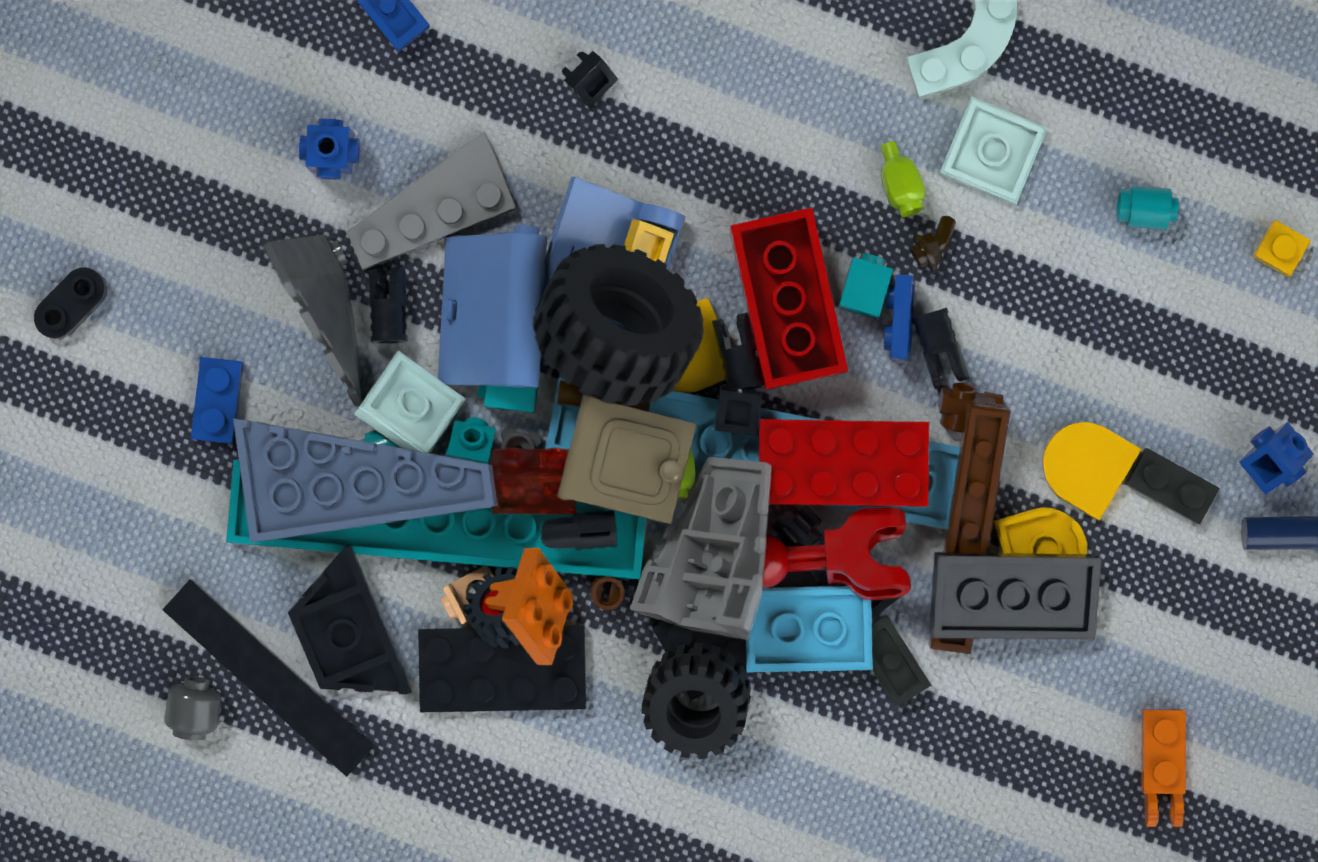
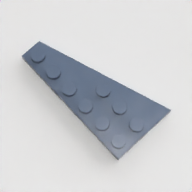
M233 418L250 543L498 506L492 464Z

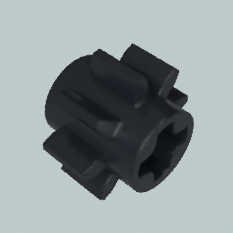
M794 505L791 506L771 526L778 533L776 538L786 547L812 546L823 536L816 528L821 523V519L808 506L802 512Z

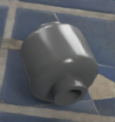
M188 676L185 677L184 683L175 684L169 688L164 722L167 727L173 730V736L185 740L199 741L204 740L206 734H210L217 729L222 700L220 692L209 687L210 680L202 677Z

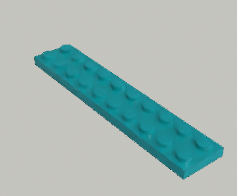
M233 460L226 543L340 553L346 545L352 544L355 554L506 568L515 567L517 569L524 548H540L556 572L641 580L646 518L615 510L617 547L575 550V548L559 549L556 547L555 549H549V547H545V544H542L540 539L542 536L541 526L547 519L573 516V513L605 512L612 509L576 500H562L560 497H557L558 488L495 483L498 504L496 507L250 543L239 460Z

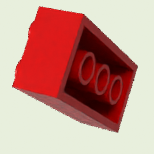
M812 207L730 225V237L757 349L756 355L758 356L761 377L764 381V391L846 374L848 372L847 362Z
M760 419L758 421V462H766L771 465L769 504L927 507L929 422Z

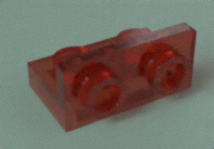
M494 449L492 451L491 464L498 506L492 507V514L576 513V500H562L560 497H557L569 449Z

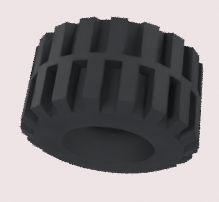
M695 642L694 648L688 649L685 643L677 646L675 654L670 649L662 655L661 661L657 660L653 665L645 688L641 712L645 714L643 723L646 730L653 729L651 738L656 743L660 741L665 742L664 749L672 753L676 749L681 751L680 757L689 759L690 753L697 754L698 759H705L710 751L715 756L724 753L725 745L732 747L737 742L738 734L742 735L751 698L750 680H745L746 670L743 665L735 667L736 658L731 653L723 656L720 654V647L713 645L711 650L704 649V643ZM686 690L701 691L711 696L718 706L707 711H695L682 705L675 695Z

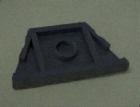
M352 544L346 545L288 610V615L319 688L330 690L349 688L359 692H373V690L399 692L398 694L402 695L412 693L408 677Z

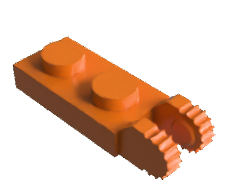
M1141 709V792L1144 793L1146 827L1157 826L1159 819L1157 794H1170L1169 818L1172 827L1183 826V794H1186V710Z

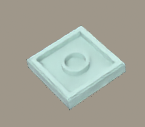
M971 96L939 174L1016 205L1048 128Z
M397 351L354 415L399 447L430 453L466 398L445 385V383L400 351Z

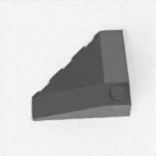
M325 235L270 241L262 245L287 294L291 296L295 303L298 302L302 307L298 311L311 334L319 344L322 343L326 347V350L323 351L324 356L336 376L340 378L342 383L346 382L349 388L347 394L354 406L359 407L365 399L348 277L343 268V265L349 261L338 240L331 243Z

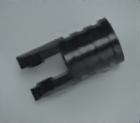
M404 266L393 267L390 270L389 299H387L386 277L380 268L369 270L371 343L395 344L408 342V335H406V271Z
M947 307L912 318L913 324L916 326L917 335L920 338L919 342L924 351L922 353L934 389L946 385L945 373L938 355L945 351L958 381L969 379L960 345L956 341V334L952 329V322L948 316L949 311Z
M748 312L738 314L736 317L742 346L731 347L729 331L724 320L712 321L728 387L753 390L764 386V381L761 379V370L758 366L757 349Z
M615 510L573 513V516L547 519L541 526L542 536L540 539L542 544H545V547H549V549L558 547L559 549L575 548V550L617 547Z

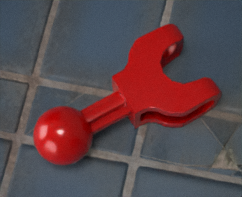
M898 508L860 509L853 513L839 529L824 531L825 545L786 547L778 538L766 535L762 588L777 585L785 578L788 572L827 570L828 583H842L848 586L854 594L865 600L891 599L905 596L911 590V578L907 571L900 566L881 565L871 558L870 551L877 543L897 539L904 533L907 525L905 513Z

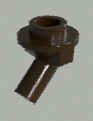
M942 216L935 236L931 232L925 235L916 234L913 236L914 245L910 247V251L921 269L927 266L930 271L934 272L937 270L938 264L943 261L942 252L947 249L956 225L954 218Z

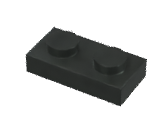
M1144 448L1125 483L1128 487L1195 524H1201L1220 489L1148 448Z
M885 614L872 623V671L897 708L932 685L888 616Z

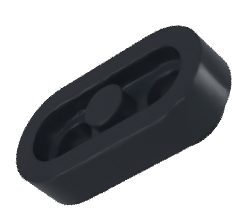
M85 267L71 271L37 306L34 313V323L38 331L52 339H64L70 336L105 300L107 283L104 277L99 272ZM81 281H88L90 284L89 293L84 296L79 295L77 292L78 284ZM53 310H58L61 314V320L56 325H51L48 321V315Z

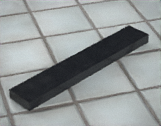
M189 579L162 609L346 777L376 746L193 579Z

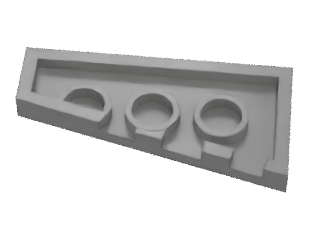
M485 131L347 231L363 271L516 210Z

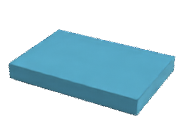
M848 586L762 588L761 602L749 640L746 639L747 672L873 670L871 600H865L857 596Z

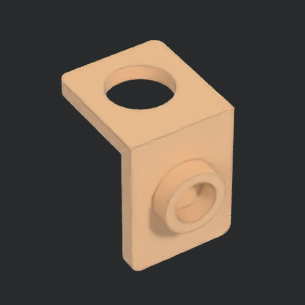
M483 566L442 587L446 595L440 599L451 620L458 617L461 624L468 621L466 618L467 614L464 611V605L469 604L466 600L467 587L474 580L485 581L482 576L487 573L494 577L488 566Z

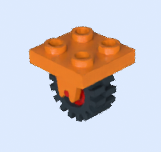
M524 548L518 570L515 567H508L505 573L502 568L495 569L496 576L491 577L487 573L482 576L486 582L482 585L476 582L472 586L476 593L467 594L466 600L469 604L464 605V611L467 614L468 622L485 643L488 642L490 646L495 648L498 643L502 648H509V642L512 640L515 645L521 643L537 665H552L556 650L562 642V631L567 614L573 606V594L540 548Z

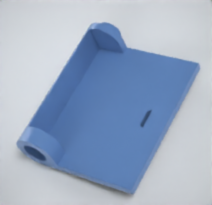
M571 176L546 254L544 291L558 264L564 258L569 257L570 253L584 247L588 249L589 246L604 244L606 248H610L614 244L624 246L632 219L641 220L674 233L665 260L667 270H669L686 216L667 208L641 203ZM605 317L616 326L632 332L623 324L611 318Z
M516 225L514 226V233L446 237L438 379L445 383V385L539 388L541 351L535 339L533 317L536 313L535 309L544 293L547 236L539 234V227Z

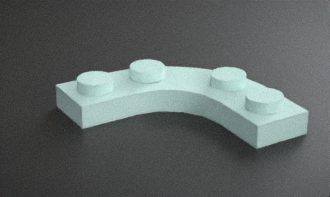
M973 0L974 14L971 24L961 38L948 45L907 57L906 62L917 98L964 85L986 72L1003 53L1012 36L1017 15V0Z

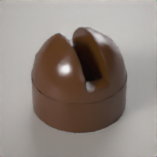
M598 577L590 587V598L597 607L603 610L615 609L624 599L623 585L614 577ZM606 581L609 582L607 602H602L603 582Z

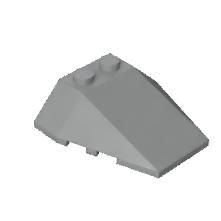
M708 457L695 479L694 485L688 492V498L682 502L687 505L676 527L674 528L669 525L662 536L667 539L665 546L656 561L649 559L644 567L632 601L631 611L693 631L749 640L762 597L771 478L770 464L766 462Z

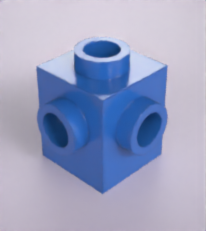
M319 119L318 125H307V136H300L299 159L306 161L305 167L310 172L316 173V178L339 180L341 179V174H352L353 163H359L360 139L354 138V132L350 127H343V120ZM324 140L334 141V150L329 154L321 152V143Z
M1287 422L1275 431L1268 426L1250 440L1254 447L1239 463L1266 495L1282 483L1288 487L1299 480L1307 472L1303 466L1314 453L1308 447L1304 437L1297 433Z

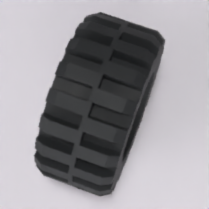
M604 244L592 245L588 249L586 247L570 253L569 257L564 258L558 264L535 309L533 329L536 334L535 339L539 350L545 351V361L551 369L556 368L560 372L559 377L568 385L572 382L580 387L579 392L589 397L591 394L599 396L602 402L613 404L616 401H621L622 405L633 406L639 404L640 401L642 404L656 401L660 397L668 395L674 389L703 339L704 321L700 306H696V296L691 289L685 288L684 279L677 272L672 274L667 270V264L659 259L654 261L646 257L647 253L636 249L632 252L626 250L625 246L616 244L610 246V248H606ZM605 317L611 318L623 324L632 332L616 326Z

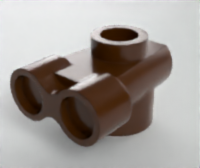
M954 383L952 389L942 387L938 402L939 413H941L940 424L948 430L962 433L967 403L1006 408L1003 405L1004 397L1002 394L990 392L978 393L974 386L966 383Z

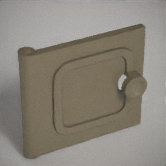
M583 394L557 497H560L562 500H576L671 524L697 424L616 403L602 402L592 394L590 397Z

